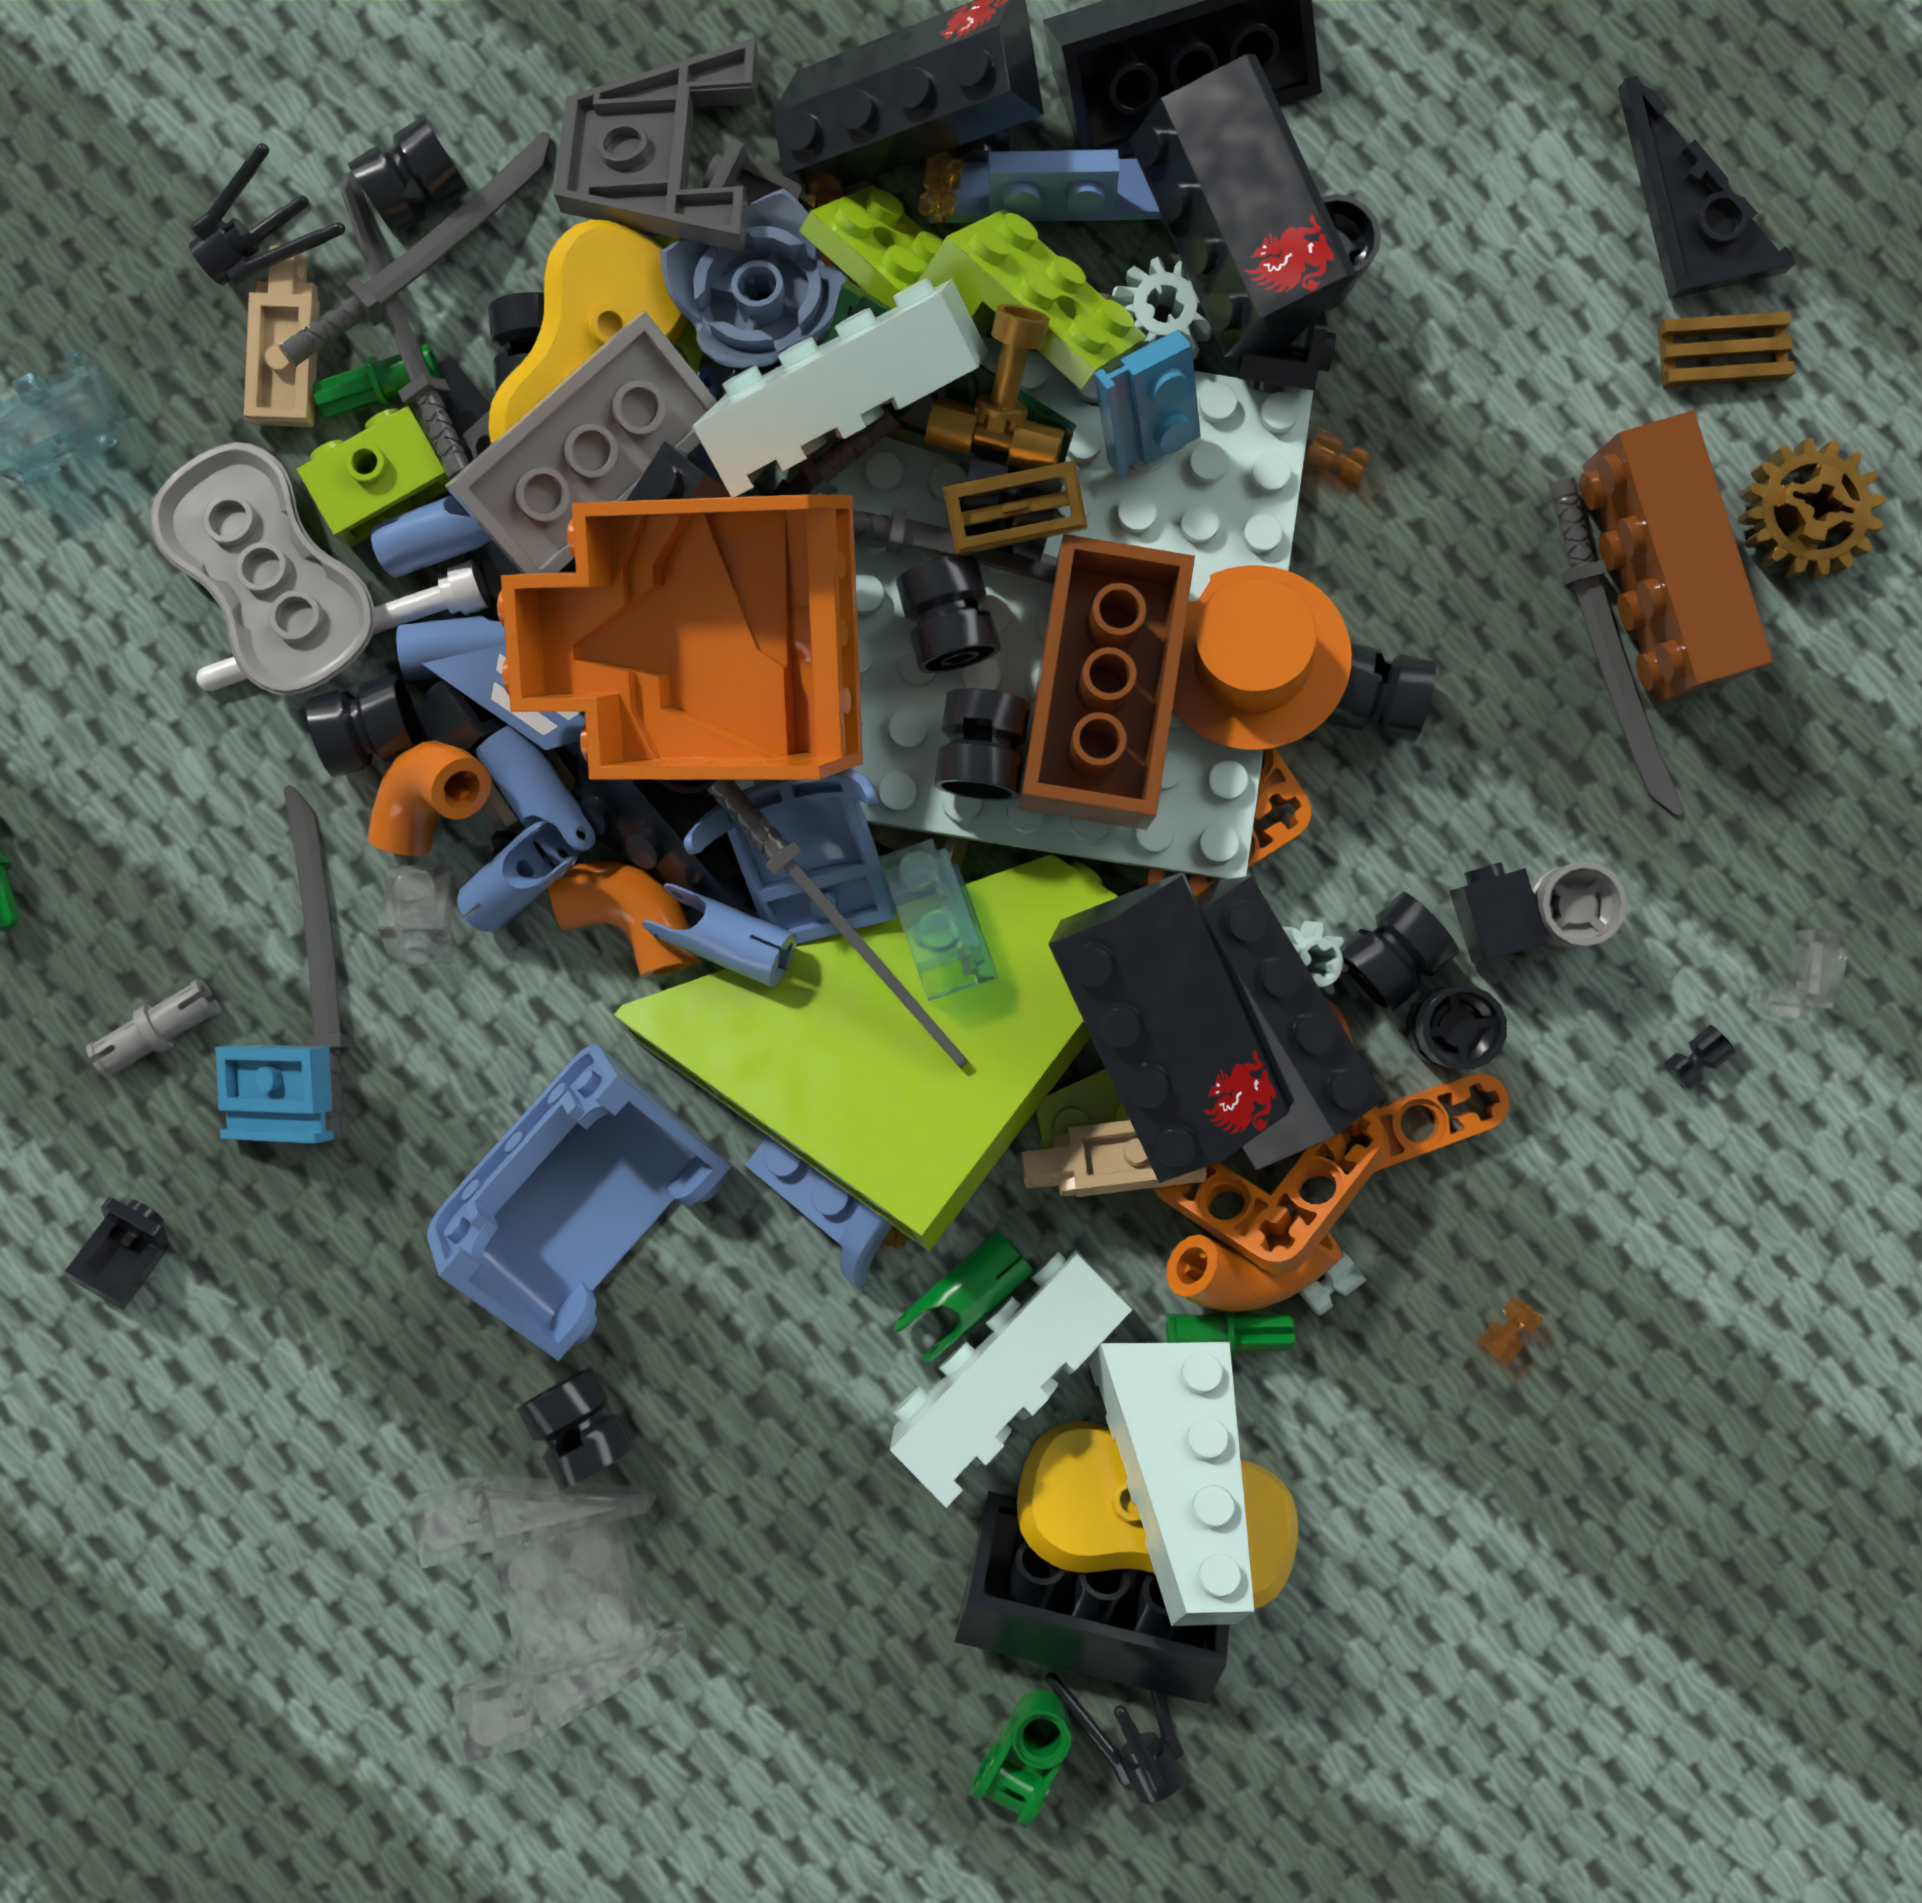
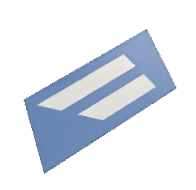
M505 644L422 663L430 671L544 750L580 741L581 731L586 723L585 712H510V698L505 691L502 681L503 663L507 658Z

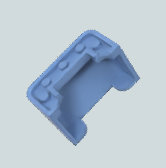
M598 1044L589 1045L568 1063L436 1212L427 1230V1239L438 1276L559 1361L571 1346L576 1347L582 1344L594 1330L597 1323V1315L594 1314L596 1299L592 1291L674 1199L685 1206L693 1205L698 1201L701 1203L707 1202L722 1187L725 1174L729 1171L731 1165L720 1151L616 1058Z

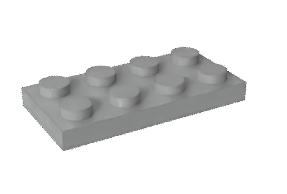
M640 312L457 474L445 487L522 574L559 572L574 558L569 550L567 541L568 525L573 518L572 503L626 501L664 441L687 454L701 443L692 426L718 401L647 312Z

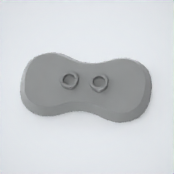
M234 442L220 445L196 456L179 468L162 485L154 498L150 512L154 541L159 551L173 566L202 584L216 600L224 615L234 659L241 672L251 682L273 694L293 695L303 693L326 683L338 675L363 652L372 637L375 625V611L371 594L365 583L355 572L321 550L310 538L300 521L288 474L283 465L273 455L249 443Z

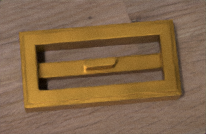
M1790 311L1664 319L1658 325L1662 388L1789 379L1795 374L1794 361H1789L1788 352L1793 349L1792 336L1787 337L1786 328L1791 324ZM1771 331V338L1674 344V337ZM1758 354H1772L1773 363L1676 369V360Z
M1075 460L943 487L956 556L1087 530L1088 528ZM1062 479L1065 480L1066 491L961 512L959 500ZM1065 506L1070 507V517L966 537L964 527Z

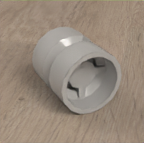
M1583 861L1544 871L1530 882L1549 943L1544 944L1547 947L1569 949L1603 943L1617 933L1625 920L1628 902L1624 886L1615 873L1601 864Z

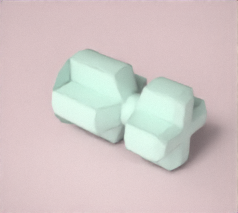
M1343 1250L1341 1251L1342 1259L1324 1274L1325 1278L1320 1282L1316 1280L1299 1292L1316 1315L1321 1316L1333 1307L1330 1297L1331 1293L1337 1291L1347 1296L1366 1281L1361 1271Z

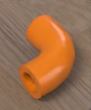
M435 740L423 742L403 752L395 759L381 781L372 809L367 834L368 842L378 849L399 855L423 856L430 853L439 813L443 817L453 820L465 819L477 813L487 802L491 792V776L488 769L464 749Z
M618 861L576 863L569 867L548 888L552 908L562 932L600 923H607L618 927L629 938L633 947L639 975L642 978L674 973L696 966L702 962L700 957L654 937L642 926L644 920H651L674 930L692 928V924L681 902L670 897L663 890L664 884L650 872Z
M1297 1213L1291 1216L1292 1222L1281 1235L1271 1233L1266 1237L1269 1252H1272L1278 1245L1286 1249L1292 1246L1288 1232L1292 1224L1299 1217ZM1303 1219L1306 1225H1310L1312 1223ZM1328 1232L1308 1259L1297 1270L1286 1274H1276L1264 1270L1235 1249L1226 1247L1199 1234L1187 1237L1175 1247L1167 1263L1166 1277L1169 1287L1175 1294L1200 1306L1228 1313L1260 1310L1293 1297L1318 1280L1342 1259V1252L1332 1235Z

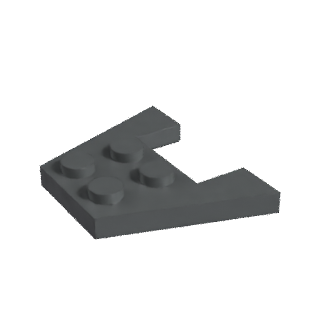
M752 38L567 96L554 196L560 212L593 220H608L629 228L745 253L749 203L745 187L687 189L694 109L756 104L759 75V51L756 39Z

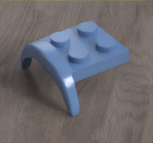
M848 769L821 780H767L742 790V793L745 796L747 795L755 804V808L758 811L760 810L768 819L771 827L774 826L782 835V839L786 840L788 844L794 841L802 850L793 860L853 929L895 919L896 905L860 801H862L868 807H872L879 803L872 783L864 774ZM719 804L700 818L686 835L683 841L685 850L688 854L693 855L700 853L712 841L727 832L759 918L795 933L797 936L796 944L840 933L784 868L775 875L771 873L765 866L768 862L765 854H762L757 849L752 839H749L743 833L740 825L736 824L726 813L725 808L722 809Z
M767 1136L745 1166L842 1246L840 1256L842 1275L856 1288H862L867 1283L866 1278L871 1262L893 1225Z

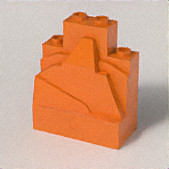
M806 494L572 503L573 518L568 525L567 541L569 550L575 558L576 572L501 575L502 590L498 596L497 612L499 620L505 628L507 658L503 663L502 681L505 691L510 698V712H585L586 723L581 731L580 746L582 755L588 762L589 779L821 780L863 764L853 495Z

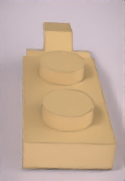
M270 246V250L278 246ZM301 254L270 266L268 281H257L256 292H249L244 416L245 420L252 425L314 427L315 399L312 385L316 382L318 352L313 353L308 359L294 367L279 348L282 342L293 335L295 336L298 331L309 326L311 322L319 318L320 302L318 301L317 286L314 283H307V257Z
M1130 1120L1068 1127L1067 1134L1052 1137L1053 1148L1022 1152L1021 1159L1026 1188L1059 1185L1060 1196L1076 1194V1197L1198 1183L1205 1182L1207 1175L1206 1168L1204 1167L1159 1183Z

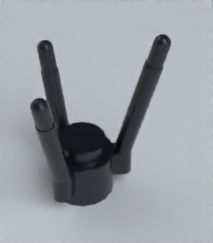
M264 143L257 145L248 159L244 161L209 211L191 224L193 231L198 235L189 243L191 253L208 276L221 286L226 285L230 281L238 286L254 273L322 245L326 241L343 235L345 232V226L340 222H336L253 257L260 250L257 242L291 220L293 216L309 205V200L306 196H298L249 230L236 218L231 219L227 223L222 221V218L268 156L269 147Z
M1052 1672L1046 1675V1683L1059 1699L1064 1702L1075 1721L1110 1763L1120 1784H1131L1140 1803L1153 1804L1162 1801L1182 1786L1185 1778L1176 1760L1184 1754V1751L1174 1733L1165 1694L1150 1690L1161 1736L1159 1739L1154 1732L1140 1734L1127 1709L1123 1705L1115 1707L1114 1715L1127 1740V1743L1121 1750L1122 1756L1059 1677Z

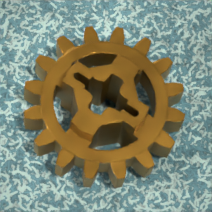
M1808 438L1796 445L1794 451L1787 445L1781 447L1770 455L1771 463L1764 461L1753 469L1750 474L1758 484L1749 485L1741 491L1739 498L1753 504L1752 509L1738 517V524L1754 525L1756 534L1752 535L1745 542L1747 548L1763 545L1768 550L1763 557L1761 565L1767 568L1779 560L1785 562L1784 578L1788 579L1801 574L1806 567L1810 581H1816L1828 575L1830 569L1835 574L1854 565L1852 557L1859 558L1871 551L1873 546L1865 536H1871L1882 530L1884 526L1883 521L1871 516V510L1886 503V497L1869 493L1867 486L1872 484L1879 476L1876 471L1861 475L1856 470L1862 458L1858 451L1843 460L1838 457V441H1830L1817 453L1813 439ZM1806 471L1805 477L1800 479L1799 484L1795 482H1790L1786 486L1780 484L1788 474ZM1808 499L1812 501L1811 506L1805 504V500ZM1814 514L1820 515V516H1819V519H1817V520L1814 519V518H1813V515H1814ZM1826 535H1842L1841 539L1833 547L1817 550L1818 544L1825 540Z

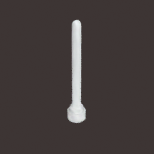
M471 559L448 567L447 575L438 578V585L374 607L375 625L372 635L446 609L451 614L462 611L465 616L491 608V599L477 563ZM234 656L201 668L196 676L198 685L206 691H214L248 679L241 672Z

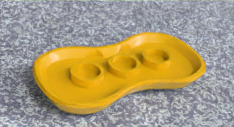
M588 220L578 223L558 239L550 251L544 274V316L537 340L527 357L503 381L491 403L488 424L491 444L638 313L646 311L672 345L678 341L688 323V319L676 308L668 295L661 270L660 251L665 249L662 244L634 228L608 220Z
M1071 1421L1053 1426L1039 1437L1026 1458L1020 1478L1017 1496V1517L1020 1531L1028 1546L1040 1558L1065 1571L1092 1573L1114 1569H1136L1155 1574L1145 1543L1147 1537L1136 1504L1133 1505L1126 1484L1128 1477L1117 1442H1113L1109 1427L1094 1422ZM1241 1460L1254 1609L1265 1606L1275 1599L1286 1585L1295 1561L1298 1543V1516L1293 1496L1286 1485L1275 1474L1260 1465Z

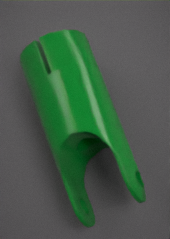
M996 1229L904 1312L894 1325V1330L896 1332L902 1331L928 1309L945 1306L954 1310L956 1317L949 1330L922 1357L924 1363H929L971 1330L1036 1271L1015 1246H1012V1242L1000 1229Z

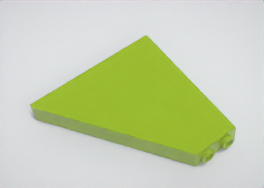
M1050 854L897 908L895 919L854 929L969 1061L962 1069L959 1068L841 933L796 944L791 964L788 970H785L783 979L776 987L771 988L729 969H723L624 1004L614 1016L627 1034L930 1252L1090 1039V1033L1048 943L1061 919L1119 896L1103 887L1101 878L1086 865L1077 861H1073L1069 865L1055 855Z

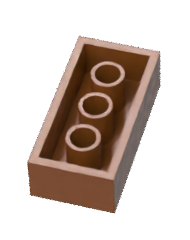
M1692 410L1617 433L1583 464L1585 473H1582L1580 476V489L1586 506L1589 510L1596 509L1604 532L1599 536L1600 555L1602 560H1605L1608 570H1616L1622 594H1619L1617 600L1618 612L1624 627L1628 631H1635L1642 653L1637 656L1636 667L1643 687L1647 691L1653 690L1658 704L1730 682L1774 662L1695 411Z
M1063 534L1056 559L1017 809L1142 830L1148 829L1157 816L1195 555Z

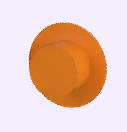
M1264 565L1237 566L1209 575L1211 580L1197 601H1188L1173 702L1174 712L1198 734L1218 744L1233 748L1269 749L1294 742L1306 736L1322 724L1334 711L1345 692L1349 680L1352 658L1351 643L1348 630L1338 609L1313 583L1295 573L1277 567Z

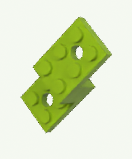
M871 185L811 210L799 230L802 235L863 290L892 309L897 307L893 296L907 287L929 278L933 288L953 279L981 338L991 334L998 305H1020L1046 314L1050 318L1044 347L1036 350L1080 390L1095 381L1094 372L1103 368L1108 373L1121 364L1120 359L1137 351L1147 337L1134 325L1132 315L1122 305L1113 300L1105 299L1086 282V276L1078 265L1065 257L1057 256L1038 239V233L1029 221L1020 215L1009 213L1005 208L946 236L942 240L939 236L924 231L904 213L903 205L895 196Z

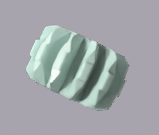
M1159 256L1151 260L1149 276L1135 266L1130 268L1126 275L1128 286L1115 287L1112 298L1113 301L1122 305L1132 315L1134 325L1147 336L1140 347L1143 348L1179 330L1192 345L1194 360L1199 352L1197 341H1209L1213 331L1191 281L1185 279L1186 270L1182 261H1178L1173 273L1165 272L1164 263ZM1159 304L1171 308L1166 323L1159 322L1153 318Z

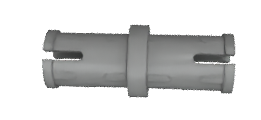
M195 979L189 986L154 1007L145 1004L133 1011V1019L98 1041H93L87 1045L88 1057L94 1058L100 1055L101 1059L92 1064L103 1077L112 1079L120 1071L153 1051L164 1053L175 1046L173 1039L211 1016L221 1013V1007L216 1000L209 1003L206 998L213 995L203 980Z

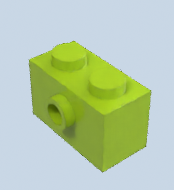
M409 406L401 410L396 408L387 409L376 414L365 424L366 430L346 441L333 440L319 446L311 453V461L296 468L333 535L350 548L371 537L374 524L425 506L449 493L445 485L450 481L443 468V463L440 461L441 457L437 454L433 445L434 441L430 438L422 420Z

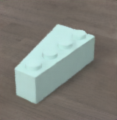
M929 278L923 279L893 296L897 307L875 318L871 308L864 309L835 326L838 337L820 346H817L814 338L810 337L779 354L781 366L761 375L757 366H753L724 382L722 385L726 394L692 427L730 496L736 497L753 488L754 480L774 460H777L781 470L785 471L806 460L808 454L823 446L827 442L825 434L834 430L837 438L845 439L880 418L885 413L882 405L892 402L895 410L901 409L978 368L988 354V350L953 279L933 288Z
M1075 1248L1066 1257L1059 1251L1049 1256L1030 1277L1037 1286L1020 1302L1013 1296L1007 1298L985 1321V1324L991 1331L974 1348L967 1341L959 1345L939 1367L946 1376L928 1393L921 1386L916 1388L893 1413L900 1421L894 1426L890 1451L946 1508L963 1491L956 1483L957 1476L970 1463L975 1467L980 1464L986 1466L1004 1447L1003 1442L1012 1431L1007 1423L1015 1415L1021 1421L1029 1416H1033L1057 1388L1058 1383L1054 1377L1062 1369L1068 1375L1076 1371L1132 1311L1129 1303Z
M1230 1342L1100 1344L1089 1363L1095 1386H1099L1107 1411L1105 1416L1113 1442H1117L1128 1477L1126 1484L1133 1505L1136 1504L1147 1537L1145 1539L1146 1547L1171 1626L1238 1624L1254 1612Z

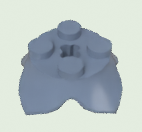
M784 188L770 193L748 206L745 253L680 239L660 251L661 270L668 295L676 308L697 330L696 341L701 351L716 363L734 368H751L753 366L779 367L782 365L778 357L779 354L810 337H813L815 342H817L830 332L840 288L848 280V276L837 265H826L822 260L821 251L799 232L809 213ZM761 293L771 294L768 298L758 301Z

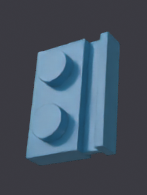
M1179 330L1120 359L1121 368L1109 374L1103 368L1094 372L1107 460L1120 478L1129 474L1128 466L1141 459L1147 465L1168 453L1182 449L1189 442L1201 437L1192 345Z
M234 1044L215 1047L218 1109L226 1111L227 1128L220 1129V1139L320 1143L334 1140L333 1130H326L325 1112L332 1111L329 1046Z

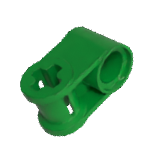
M1034 1690L1024 1695L1018 1701L997 1741L992 1743L986 1752L969 1789V1797L976 1801L985 1797L1017 1815V1823L1025 1828L1029 1827L1038 1815L1047 1797L1051 1783L1065 1757L1068 1755L1071 1746L1069 1711L1064 1702L1054 1692ZM1043 1718L1052 1721L1058 1727L1055 1733L1047 1738L1034 1737L1025 1730V1727L1031 1721Z

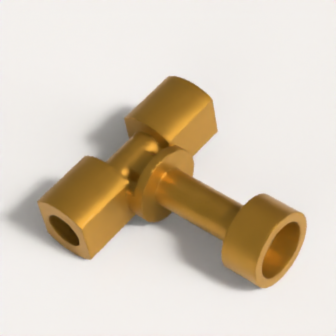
M1001 304L997 306L991 335L998 341L1003 342L991 395L978 396L975 406L938 396L931 408L925 434V443L969 454L974 445L1009 454L1007 465L1024 470L1058 463L1065 430L1026 420L1028 408L1017 402L1029 349H1041L1044 347L1050 318L1046 314L1029 307L1014 304Z

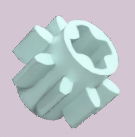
M1304 921L1300 931L1294 927H1283L1322 994L1332 996L1335 993L1332 983L1337 980L1341 972L1348 971L1349 968L1348 965L1343 963V956L1339 949L1344 939L1337 936L1322 937L1324 929L1321 922Z

